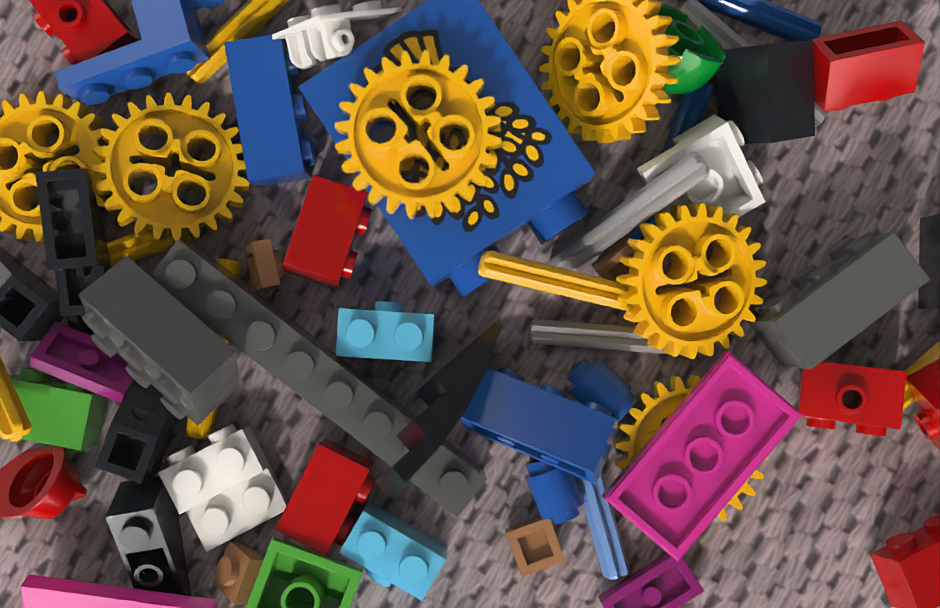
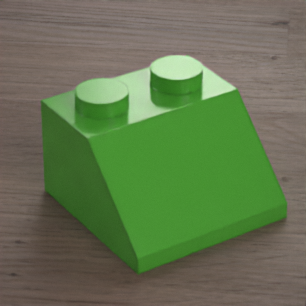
M273 537L246 608H350L364 570Z

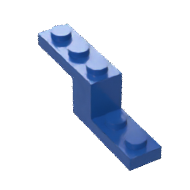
M131 0L142 40L56 71L55 76L59 90L83 105H96L106 102L111 95L128 89L145 88L153 80L171 73L180 74L192 70L196 64L210 60L197 10L216 7L223 3L224 0Z

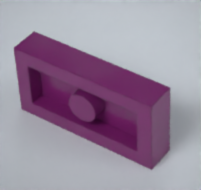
M57 321L53 323L30 356V367L119 403L122 402L133 380L125 369L128 363L117 353L109 357L93 342L91 335Z
M665 553L599 595L598 598L604 608H679L703 593L704 590L683 557L677 562L668 553Z

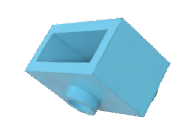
M375 301V310L339 308L336 356L432 362L434 357L436 314L403 312V303Z
M368 501L339 553L366 568V574L376 583L386 587L394 584L423 601L447 559L448 547Z

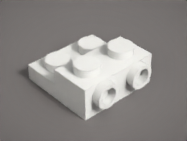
M712 115L674 138L675 146L637 168L645 185H647L691 152L699 153L707 162L710 171L709 176L660 210L661 212H668L670 215L672 205H686L688 208L690 203H705V207L721 206L723 207V214H737L741 217L765 202L758 187L763 184L762 176L751 160H745L740 149L745 144L740 130L733 121H725L716 115Z
M231 424L209 435L210 446L196 453L193 445H190L167 457L166 459L170 467L158 472L179 514L186 511L206 552L284 512L289 502L250 425L237 431L234 424Z

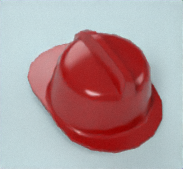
M50 445L26 450L0 469V519L21 515L37 519H53L70 502L86 496L87 489L80 483V471L74 463L66 458V449L64 447Z

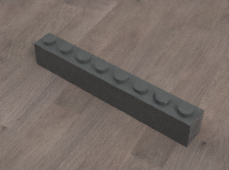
M178 240L150 274L156 282L194 315L390 466H393L409 451L396 435L417 417L340 356H336L335 352L191 241ZM446 439L440 448L410 479L412 483L456 517L459 516L487 480L483 468Z

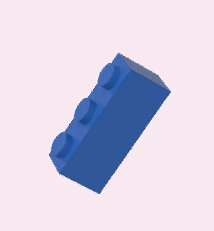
M272 34L225 42L248 182L259 188L310 179L309 166L316 165V154L311 137L304 138L301 121L309 119L308 108L302 92L296 93L293 77L301 75V69L291 62L286 41L284 38L273 40Z
M500 367L498 371L487 368L468 408L461 416L467 431L594 484L597 483L618 433L617 418L612 417L611 411L604 406L589 401L581 405L567 399V395L556 387L542 384L538 388L525 383L524 378L520 374Z

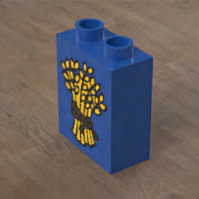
M427 0L352 50L348 55L343 56L298 86V88L337 144L348 139V136L339 133L335 129V123L350 120V117L339 107L340 102H356L357 99L351 92L349 85L353 83L365 88L369 84L363 71L366 67L378 76L384 73L382 67L383 57H386L395 68L401 66L402 51H407L412 64H419L423 51L428 50L431 65L435 66L439 64L446 54L450 58V71L452 73H455L464 64L468 66L467 84L478 79L484 81V88L478 98L494 97L495 106L485 115L496 116L501 119L500 127L489 131L488 134L502 139L500 148L486 150V153L497 160L495 168H480V171L487 179L486 186L483 187L471 182L468 186L471 189L473 200L469 202L459 194L453 197L455 211L452 213L445 207L443 202L437 203L435 218H430L425 206H418L414 219H409L406 204L401 203L395 213L391 215L387 212V197L384 196L376 203L430 285L435 288L450 278L464 298L491 280V278L483 277L478 273V265L483 251L492 250L500 252L497 246L526 226L530 227L540 244L543 245L589 214L576 193L583 189L596 173L480 1ZM425 89L418 90L411 95L408 104L416 110H426L435 103L436 96L431 91ZM391 100L388 103L389 108L398 115L408 128L411 137L409 144L414 140H418L425 147L436 165L442 171H447L450 167L449 164L429 143L427 136L428 128L419 131L407 117L398 102ZM387 121L379 122L372 127L370 139L376 143H386L394 137L396 126ZM450 128L443 133L440 142L449 150H460L468 143L469 137L462 129ZM343 154L347 160L352 157V155ZM411 160L402 169V179L412 184L420 183L428 176L429 166L424 161ZM371 185L366 188L369 193L372 189Z

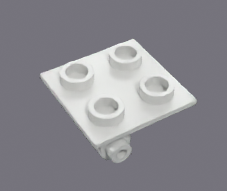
M381 1L360 3L353 6V11L341 12V7L337 4L321 6L312 9L311 15L287 20L289 28L272 34V39L286 38L291 62L300 69H307L314 65L331 61L334 58L348 55L354 45V36L351 30H356L403 12L402 7L382 9Z

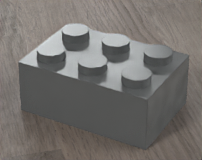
M869 232L856 240L850 236L840 241L827 252L831 257L830 260L819 268L815 264L804 268L791 278L790 281L794 287L781 296L778 292H774L763 299V304L754 306L755 311L758 313L755 315L756 320L755 322H747L780 365L804 369L814 368L930 281V278L895 232L877 236Z
M125 256L79 294L86 310V314L82 318L94 332L91 335L93 342L109 357L114 356L116 353L128 363L125 367L126 371L142 387L147 388L152 384L164 395L160 399L162 404L178 419L181 420L187 416L198 426L239 386L236 351L128 256Z

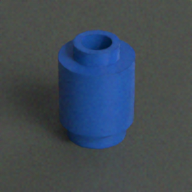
M596 357L591 362L583 358L567 376V379L571 382L567 392L582 405L589 401L604 406L611 411L612 417L617 418V422L629 412L637 400V397L630 392L631 386L599 357Z
M532 459L525 464L528 471L525 478L542 519L552 518L554 524H561L574 519L580 514L578 508L585 501L574 475L536 459Z

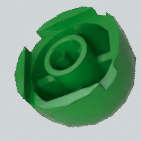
M662 4L657 15L672 18L671 24L664 33L665 35L678 36L679 41L668 48L669 55L681 58V62L668 66V73L675 76L678 82L676 84H665L663 91L668 94H688L704 86L717 73L724 62L723 60L726 58V52L721 43L705 27L701 25V29L696 32L685 24L687 17H689L687 14L667 4Z

